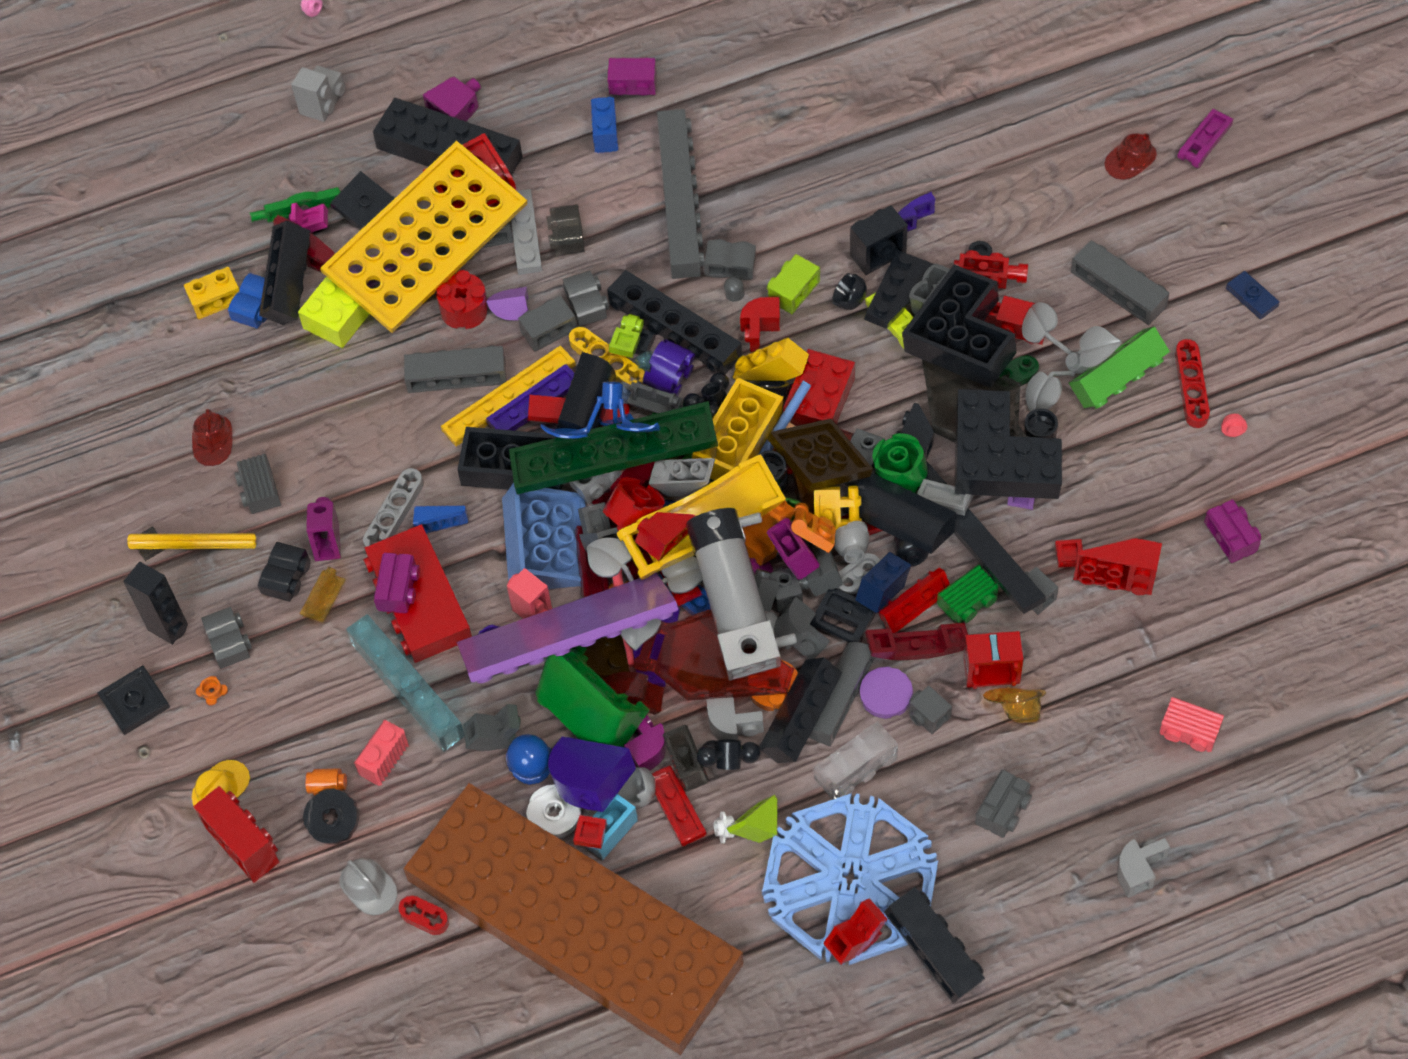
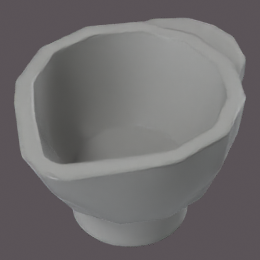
M853 521L839 527L835 533L834 548L848 563L862 561L869 543L867 525L862 521Z

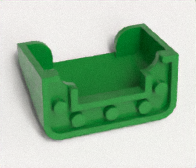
M579 645L570 648V652L565 655L555 656L553 654L547 656L535 691L537 702L543 707L548 708L578 739L624 747L650 710L641 701H638L636 705L631 704L626 700L628 696L625 693L617 694L586 664L589 658L583 655L587 650L585 647Z

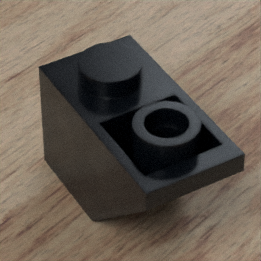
M914 402L911 411H906L902 421L904 427L902 431H897L896 434L903 433L914 436L922 446L927 461L934 443V431L920 405Z

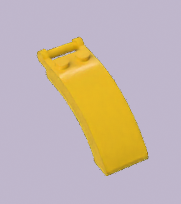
M760 454L738 464L734 469L693 494L641 517L636 523L619 530L616 535L620 541L624 542L638 568L637 573L640 579L643 580L656 572L694 556L688 535L660 561L650 555L654 563L648 565L632 536L639 532L637 527L644 518L650 519L657 512L693 514L697 516L720 508H735L739 518L758 512L763 517L783 503L786 498Z

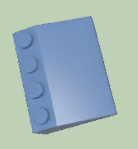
M513 483L502 497L508 581L514 574H519L526 568L545 583L548 589L581 586L575 529L577 525L581 526L578 509L586 507L585 500L576 492L550 488L517 495Z

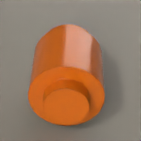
M340 768L314 769L313 772H307L306 774L307 793H313L315 796L319 794L318 792L325 789L346 790L347 776L345 773L342 774Z

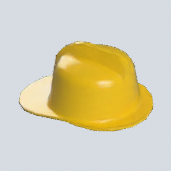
M236 760L219 762L198 777L192 791L193 805L197 804L218 786L226 793L230 790L238 798L249 785V770L243 763Z

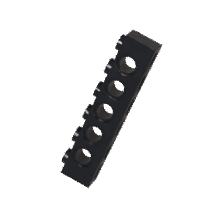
M627 270L607 289L609 304L615 310H621L627 315L639 316L640 319L644 320L643 325L649 331L655 332V335H660L692 351L695 354L694 360L698 359L712 372H721L726 375L742 356V344L740 341Z

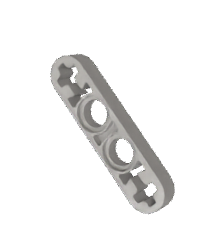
M406 469L400 474L363 537L365 547L371 545V541H376L378 537L382 541L396 534L424 485L422 475L417 469ZM413 478H415L416 482H411L408 486L407 480L411 481ZM397 497L406 498V502L401 506L393 504V500ZM386 517L394 519V523L390 526L380 524Z

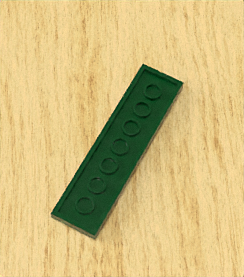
M709 401L629 420L632 423L648 425L658 423L660 425L659 431L629 432L616 428V424L591 429L587 437L565 439L558 437L509 449L516 493L518 495L718 447Z

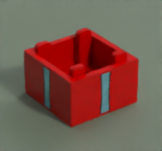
M1020 631L966 635L963 660L967 688L973 687V689H977V687L1011 684L1016 686V684H1020L1024 660Z

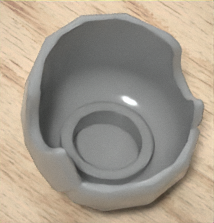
M636 767V770L618 792V795L636 808H643L654 797L656 791L655 778L649 769Z

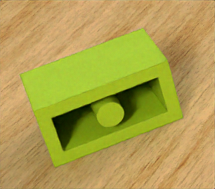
M795 254L790 261L788 260L784 263L777 277H773L767 285L768 297H780V308L793 314L820 282V267Z

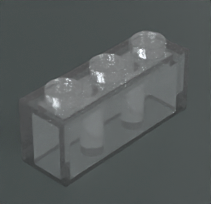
M877 721L814 767V779L832 800L851 794L855 786L862 781L864 783L868 782L875 776L877 770L883 766H890L897 759L898 743Z

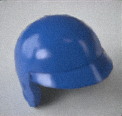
M520 735L509 745L506 753L507 766L520 782L529 785L540 783L550 774L548 760L551 748L548 747L543 739L536 735Z

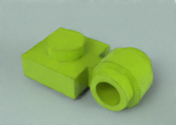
M624 315L620 328L616 327L609 345V352L633 358L640 341L644 320L636 315Z

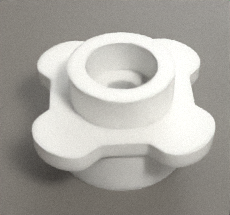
M724 811L720 812V817L714 821V833L716 836H719L722 844L725 843L726 838H733L735 836L726 829L734 822L732 816H726Z

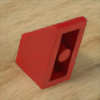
M657 512L650 519L646 517L640 522L637 527L639 532L635 542L660 561L689 535L686 523L695 515Z

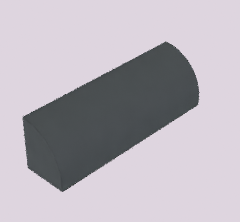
M850 642L845 646L835 666L843 673L809 736L810 739L831 747L860 689L861 682L875 657L871 656L868 644Z

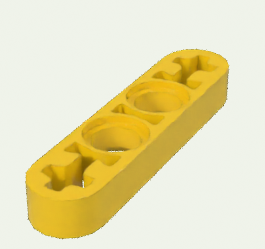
M577 327L571 330L569 342L575 352L580 355L582 352L592 355L595 349H603L605 353L599 356L600 358H603L610 364L614 362H621L623 364L621 369L615 370L617 382H626L630 385L632 382L637 383V380L631 381V376L634 379L639 377V381L643 384L645 371L625 356L610 353L609 344L588 329ZM583 337L585 338V342L582 341V340H578V341L576 342V338H579V339H582Z

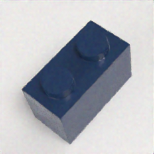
M889 552L862 577L855 600L878 613L904 588L911 564Z

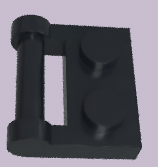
M836 588L828 589L810 625L817 631L821 630L848 643L862 642L865 631L870 626L876 613L855 600L856 597ZM827 615L856 628V630L852 633L823 620V618Z

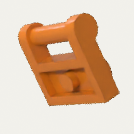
M797 503L794 506L796 510L793 514L795 519L791 524L792 531L827 553H830L835 545L836 527H834L833 522L826 517L821 516L819 518L810 513L805 503Z

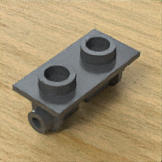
M637 381V383L632 382L629 391L631 394L627 404L654 413H661L678 409L683 398L676 396L675 393L670 394Z

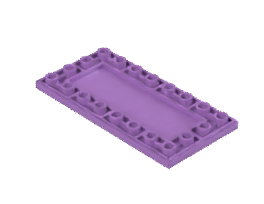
M654 573L646 579L641 580L639 578L458 641L457 644L471 682L485 683L490 681L493 675L502 672L503 674L513 673L519 669V666L524 664L536 665L545 660L544 657L553 654L555 656L565 655L570 652V648L579 645L581 647L590 646L596 642V639L601 637L613 638L622 633L621 630L630 627L632 629L642 628L647 625V621L656 618L658 620L667 619L673 615V612L679 609L676 600L657 573Z

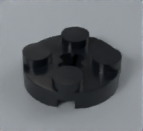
M325 789L318 792L319 794L307 802L304 809L303 821L306 829H308L315 840L325 844H339L349 840L359 823V810L356 801L347 793L337 789ZM331 809H335L338 819L334 820L333 824H327L329 820H325V814H329Z

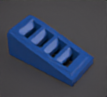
M466 506L414 507L413 525L416 527L422 524L426 534L466 524L469 521Z

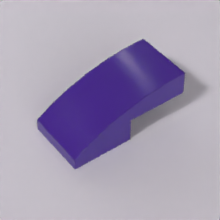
M932 192L924 194L908 203L898 212L908 225L907 232L917 228V219L935 213V197Z

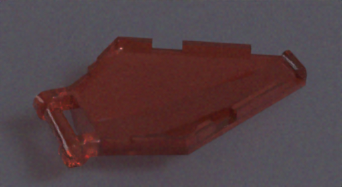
M711 609L676 622L666 623L661 621L659 630L653 637L643 643L640 655L635 658L634 662L635 669L643 672H654L687 701L787 694L794 668L780 660L781 667L729 681ZM657 634H664L658 659H651L650 655ZM747 648L743 652L752 654L755 652V649Z

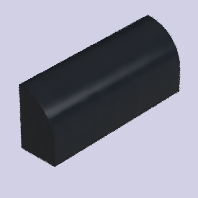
M585 352L581 353L556 429H582L587 426L597 403V396H602V383L616 381V373L610 363L598 356ZM603 403L599 408L591 429L601 427L600 422L603 421L606 412Z
M874 473L870 477L862 478L856 484L862 503L859 506V518L903 541L910 542L930 554L955 532L956 512ZM846 507L845 513L849 514V507Z

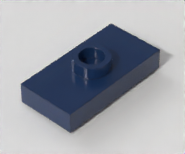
M1243 271L1226 285V289L1260 320L1279 307L1280 301L1246 271Z

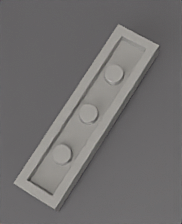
M531 189L517 191L527 199V205L511 220L518 275L542 272Z

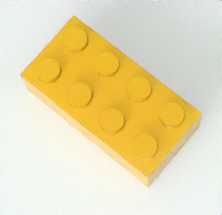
M737 377L713 418L718 447L693 452L692 459L714 458L715 462L710 478L717 480L734 469L738 464L757 456L782 414L783 397Z

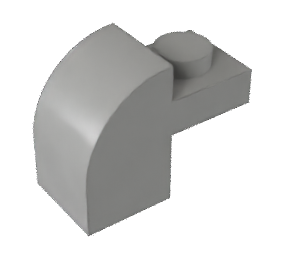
M733 695L706 697L709 727L718 740H738L737 735L755 736L758 733L764 732L762 711L735 714Z
M1165 838L1159 841L1155 839L1149 840L1141 848L1134 839L1123 848L1117 867V877L1127 898L1153 888L1156 877L1150 865L1168 857L1170 846Z

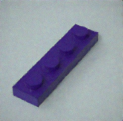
M567 364L563 365L486 418L487 424L492 429L517 430L529 422V395L565 397L569 391L574 372Z

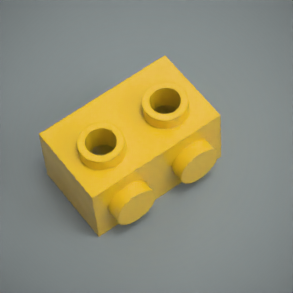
M229 266L184 284L188 299L198 320L229 308L233 297L239 292V287Z

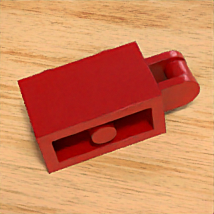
M1004 295L1002 303L998 302L984 321L1015 334V338L1028 342L1022 334V324L1028 310L1035 303ZM1045 337L1037 344L1043 345Z

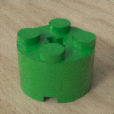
M903 433L892 435L893 438L886 441L882 439L875 446L872 454L876 475L915 493L922 484L923 479H926L928 473L924 450L919 441L914 436Z

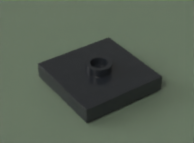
M360 171L330 203V207L361 230L395 198Z
M144 665L97 692L124 735L170 708L169 703Z

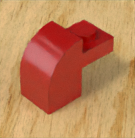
M780 297L756 298L743 307L740 313V330L745 332V342H750V352L760 349L761 331H780Z
M870 898L861 902L849 920L833 928L823 944L840 964L848 962L866 951L882 935L880 929L887 921V918Z

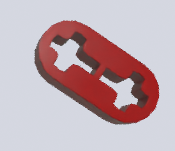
M413 895L403 898L399 904V913L406 923L432 935H441L448 929L449 919L442 908ZM414 905H416L418 912L421 913L418 914L416 912H411L410 915H408L406 908H412ZM427 916L433 919H436L438 916H440L442 923H436L434 926H432L431 921L427 918Z

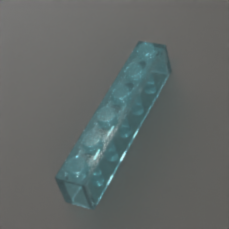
M368 614L346 629L351 644L443 752L465 737L462 724Z

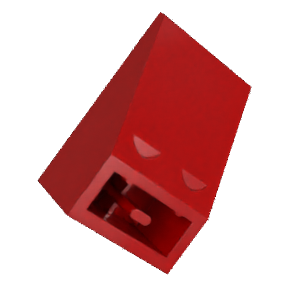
M1134 538L1078 551L1073 580L1085 585L1096 584L1105 586L1110 590L1121 589L1131 591L1136 595H1152L1162 543Z

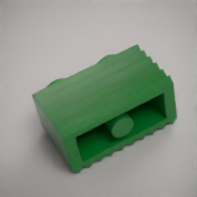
M977 565L939 592L937 604L954 623H962L964 621L968 623L977 615V611L984 607L989 608L996 602L999 586L980 565Z

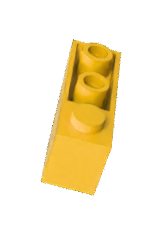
M785 338L767 347L758 349L751 354L741 356L735 363L736 369L732 378L734 380L738 377L743 380L787 381L803 374L809 354L791 339Z

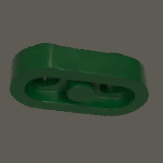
M1029 355L1020 356L1010 361L993 384L994 388L998 391H1012L1028 383L1039 372L1038 361Z

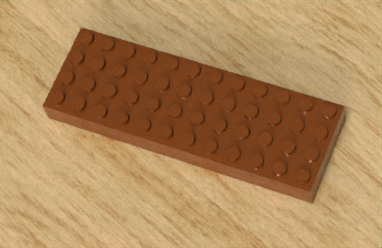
M468 783L403 868L410 883L679 1055L684 1052L744 964L743 952L470 783Z

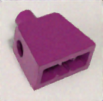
M451 77L423 94L425 108L467 122L478 109L476 93L481 89V86L474 78L463 84L456 77Z
M319 497L315 503L307 505L306 531L315 562L341 559L339 521L334 503L327 497ZM327 531V539L321 537V532Z

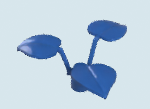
M603 382L602 396H597V403L585 428L549 429L542 424L541 428L545 432L559 438L575 439L587 437L602 403L605 409H613V419L602 421L600 425L616 424V428L629 432L659 431L660 425L658 423L648 425L630 422L629 420L634 418L631 413L625 415L624 399L622 398L623 383ZM617 409H619L621 417H618Z

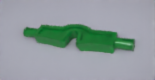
M339 187L320 192L297 193L286 200L266 204L263 210L250 212L251 220L254 222L267 218V222H272L277 215L289 218L291 204L297 203L299 207L307 205L309 208L324 204L326 208H330V203L341 191Z

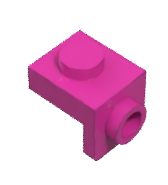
M297 203L291 204L289 219L301 227L311 230V233L328 227V209L322 204L302 211Z

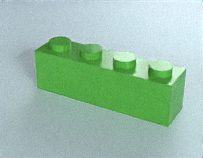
M1155 326L1142 329L1120 345L1106 360L1093 368H1088L1070 381L1069 385L1084 408L1094 407L1097 409L1108 402L1107 397L1111 394L1117 395L1127 388L1125 384L1129 381H1136L1146 374L1144 370L1148 367L1153 368L1164 361L1163 357L1170 351Z

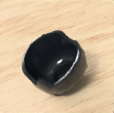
M845 274L835 288L832 295V303L843 310L857 308L866 298L867 286L865 280L856 274Z

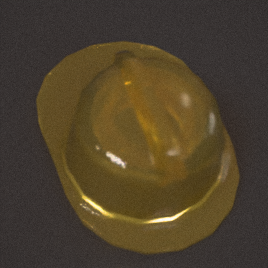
M996 688L986 691L983 697L988 701L1001 703L1009 719L1019 723L1037 722L1040 719L1041 697L1046 694V691L1041 689Z

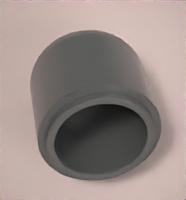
M730 277L725 281L724 290L726 298L733 302L741 300L745 295L742 280L738 277Z

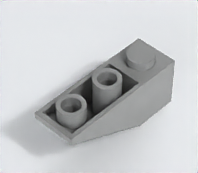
M715 459L655 461L649 485L668 497L688 496L709 483Z

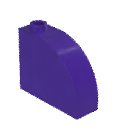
M564 736L555 744L548 760L549 771L559 796L570 805L599 812L606 810L636 770L629 748Z

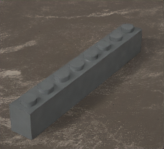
M685 109L657 111L672 279L700 277V267L704 266V252H699L698 247H703L702 232L697 233V227H701L700 213H695V208H699L698 193L693 194V189H697L696 174L691 175V170H695L694 155L689 156V151H694L693 138L687 135L688 132H692L691 118H686Z

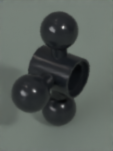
M721 372L713 374L709 383L701 390L703 397L696 393H690L685 396L683 406L686 407L709 401L712 418H714L727 396L725 390L729 386V378Z
M709 740L697 751L696 758L703 767H711L716 763L717 769L737 770L741 768V759L746 763L756 762L760 758L761 750L754 742H746L741 746L740 740Z

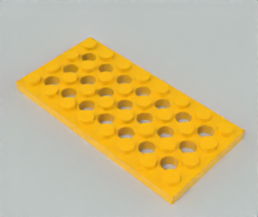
M456 141L321 267V272L393 333L436 292V289L442 283H446L527 205V199ZM455 169H460L464 172V175L457 178L452 176L451 172ZM472 184H478L482 187L479 192H471L468 188ZM438 185H444L448 188L444 193H437L434 189ZM490 199H496L500 204L497 207H489L486 202ZM455 200H462L465 202V205L462 208H455L452 206V203ZM421 201H428L431 204L427 209H421L417 205ZM473 215H480L483 218L480 223H473L469 219ZM406 216L414 219L410 225H404L400 221ZM438 216H446L449 219L445 224H438L435 221ZM460 230L465 232L466 236L463 239H456L453 237V233ZM426 231L432 236L428 240H421L418 235ZM389 232L397 235L393 241H387L383 237ZM444 246L449 249V252L446 255H439L436 253L437 248ZM410 247L415 252L411 256H404L401 251L404 248ZM372 248L380 251L376 257H369L366 253ZM390 263L398 267L396 271L391 273L384 270V267ZM422 263H430L433 266L431 270L426 272L419 269ZM355 264L363 267L359 273H352L349 271V268ZM405 279H412L415 281V285L406 288L402 285V282ZM370 280H378L380 286L371 289L367 286V283ZM389 295L398 297V301L394 304H388L384 300Z

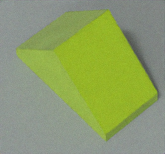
M772 795L757 802L726 828L728 832L758 843L776 836V796Z

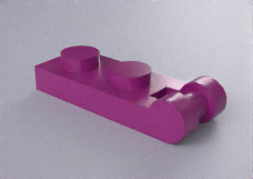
M1212 109L1181 147L1177 158L1182 161L1187 160L1192 163V166L1199 169L1206 157L1232 126L1233 118ZM1192 149H1195V150H1197V151H1199V152H1198L1197 154H1195V153L1191 152V150H1192Z

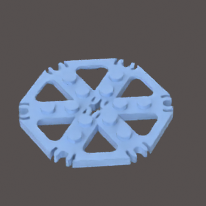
M851 793L791 813L792 817L786 818V823L791 829L784 831L778 827V836H774L772 840L762 896L764 903L773 901L777 905L768 909V914L774 923L820 960H822V953L826 949V962H830L832 954L823 944L836 925L852 917L862 901L870 898L884 914L887 907L900 898L882 883L914 872L919 873L924 879L922 892L932 902L938 860L936 853L929 855L924 853L925 849L931 848V840H928V835L878 798L877 807L874 808V796H870L868 804L862 805L859 803L860 794H856L854 796V804H850ZM837 813L843 814L847 820L841 851L811 829L810 824L813 821ZM878 821L888 822L905 835L908 840L905 844L869 856L874 825ZM789 851L794 852L819 872L780 885L777 881L781 857L785 852ZM851 866H853L854 877L858 880L854 879L852 884H850L849 890H847L848 883L843 876H848ZM831 901L826 934L822 939L812 938L793 922L792 917L796 912ZM886 916L887 921L885 925L892 931L890 938L873 944L859 956L850 960L849 965L908 944Z

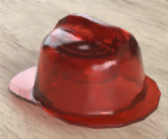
M1132 133L1127 135L1120 145L1107 155L1104 163L1107 173L1116 179L1126 180L1137 176L1151 165L1156 159L1157 152L1149 140V134Z
M206 409V413L198 416L193 424L192 450L195 459L205 466L219 465L227 460L232 450L231 422L227 417L212 412L210 409Z

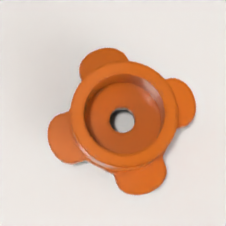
M216 676L205 678L196 689L197 696L203 697L208 705H215L217 699L228 692L227 686L221 685Z

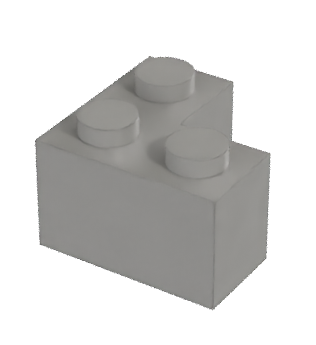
M318 65L314 71L302 67L291 84L299 113L323 122L334 111L337 100L343 96L346 88L342 73Z

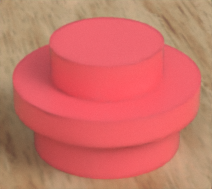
M1229 414L1223 419L1221 429L1224 435L1237 437L1246 432L1247 422L1239 414Z

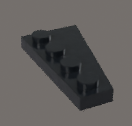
M897 250L866 311L864 320L887 329L904 312V309L910 303L909 295L912 288L923 280L924 273L933 263Z

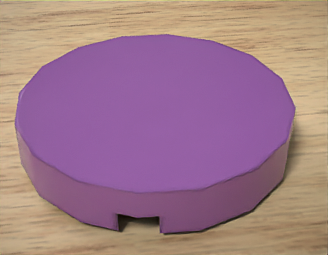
M881 667L868 672L863 678L859 694L867 712L875 717L888 719L892 718V716L903 714L909 708L913 688L907 675L900 670L891 667Z

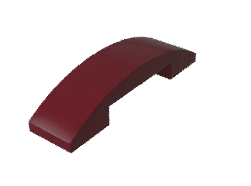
M965 623L940 624L937 630L892 633L891 628L866 630L865 635L871 656L887 660H919L963 651L965 648V637L968 635Z

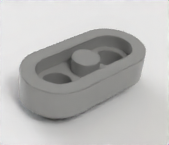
M866 553L862 561L848 564L839 571L843 583L842 586L836 589L852 596L857 594L862 577L868 573L864 569H872L880 559L874 554ZM849 582V583H852L853 585L850 586V587H847V586H845L844 584Z

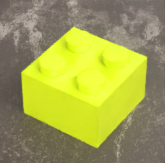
M325 277L298 311L303 329L341 348L347 344L369 316L365 309L328 277Z

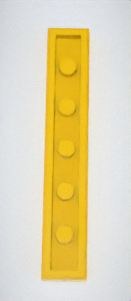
M561 345L445 422L441 425L442 432L457 447L463 443L466 427L485 428L488 426L486 420L488 416L563 365L567 364L572 369L576 366L575 360Z

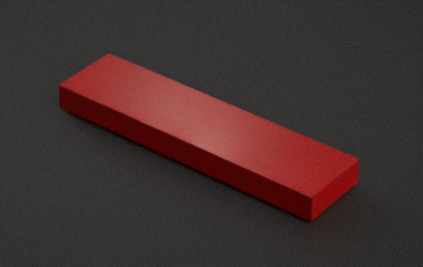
M530 394L528 420L558 423L566 398ZM623 404L625 415L629 413V404ZM606 409L603 421L612 420L613 409ZM617 409L618 417H621L619 409Z

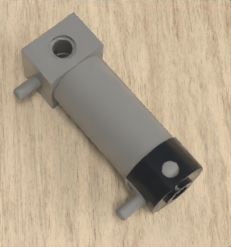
M720 508L691 518L687 521L686 527L694 555H696L718 632L719 647L728 679L731 681L781 667L778 648L796 644L797 638L794 633L775 638L770 620L767 621L743 532V527L761 523V514L758 512L739 518L735 508ZM747 648L755 649V652L752 654H746L743 651Z

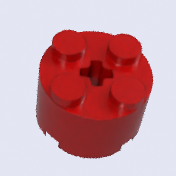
M460 270L446 283H442L436 289L441 317L448 326L456 329L457 327L472 329L486 319L488 311L486 290L483 282L477 276L470 274L466 270Z
M624 477L615 487L603 509V513L617 524L619 531L636 523L641 517L664 508L665 500L663 496L650 485L647 488L639 485L641 480Z

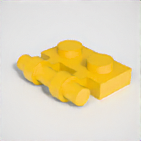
M849 486L848 496L841 497L840 487H824L814 490V514L819 518L821 516L828 518L833 522L836 530L850 522L862 521L859 518V506L862 503L858 486ZM841 507H849L848 519H841Z

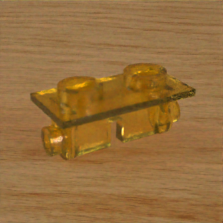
M327 567L326 570H323L300 615L324 623L346 579L336 576L337 571L334 568Z

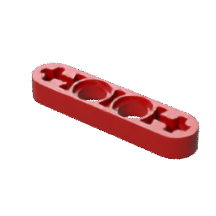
M1184 339L1178 342L1176 346L1175 359L1185 419L1189 426L1202 428L1208 423L1210 409L1200 351L1195 341ZM1184 349H1188V352L1191 353L1190 359L1187 361ZM1193 369L1197 372V375L1195 377H1188L1184 374V370ZM1189 390H1197L1201 396L1199 398H1191L1187 392ZM1199 406L1198 413L1199 416H1202L1201 418H1197L1194 415L1195 407Z

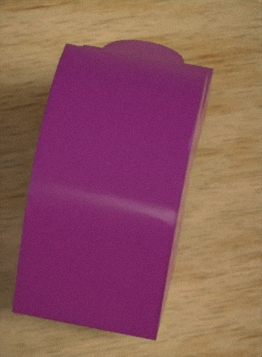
M646 715L635 731L638 737L626 743L624 747L630 749L635 767L652 770L662 762L666 754V739L662 724L659 723L654 726L648 715Z

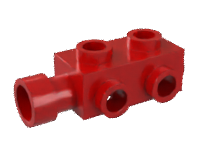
M970 250L965 254L960 253L959 260H954V264L997 281L998 289H1006L1007 279L1017 280V283H1027L1028 264L1008 265L1009 258L1004 257L1001 253H992L990 256L980 255L977 251Z

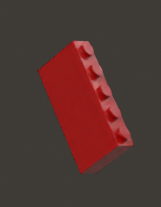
M422 524L364 547L367 557L363 561L368 573L374 572L376 578L372 579L375 588L382 554L384 553L412 555L416 565L420 567L419 579L413 582L415 602L414 604H409L408 612H386L387 614H393L394 620H391L396 635L402 634L404 639L400 642L406 656L411 655L414 663L458 646V641L472 637L467 620Z

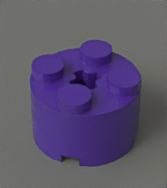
M664 339V342L661 341L650 358V372L645 371L643 384L670 394L675 393L676 396H679L683 386L680 384L684 377L688 379L693 371L694 365H692L695 354L684 347Z

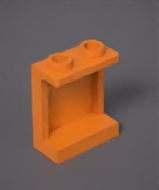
M786 501L764 515L761 523L750 525L743 529L749 558H755L760 566L775 558L778 552L767 535V530L784 518H788L791 521L796 510Z

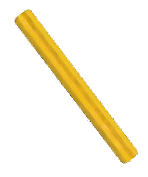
M254 533L129 534L127 538V545L130 549L256 548L257 544L256 534Z

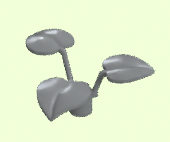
M1038 302L1033 304L1022 324L1024 338L1028 342L1038 343L1046 336L1048 340L1069 354L1066 358V365L1069 370L1052 371L1049 375L1044 372H1038L1031 378L1026 388V403L1030 412L1035 409L1049 410L1058 401L1062 386L1060 380L1055 376L1070 375L1074 377L1076 373L1080 375L1088 368H1093L1106 360L1121 345L1122 341L1112 335L1107 329L1101 326H1094L1088 329L1081 337V350L1073 352L1049 334L1058 323L1055 310L1046 303Z
M601 538L587 546L588 563L595 574L600 577H614L622 568L629 582L634 580L629 568L625 565L632 557L623 541L616 538ZM694 556L661 570L665 577L662 579L663 583H668L669 590L673 593L689 592L703 580L697 558ZM656 618L647 621V625L642 628L632 629L630 627L621 630V636L632 649L637 650L644 642L657 633L661 620Z

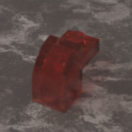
M617 672L603 679L617 694L625 693L628 696L626 700L631 704L636 705L638 701H641L650 710L649 713L656 715L661 712L664 688L649 682L648 675L637 672Z

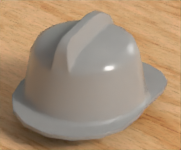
M372 859L349 860L347 866L342 870L340 886L343 892L365 914L381 915L389 911L395 904L397 898L395 883L383 868Z

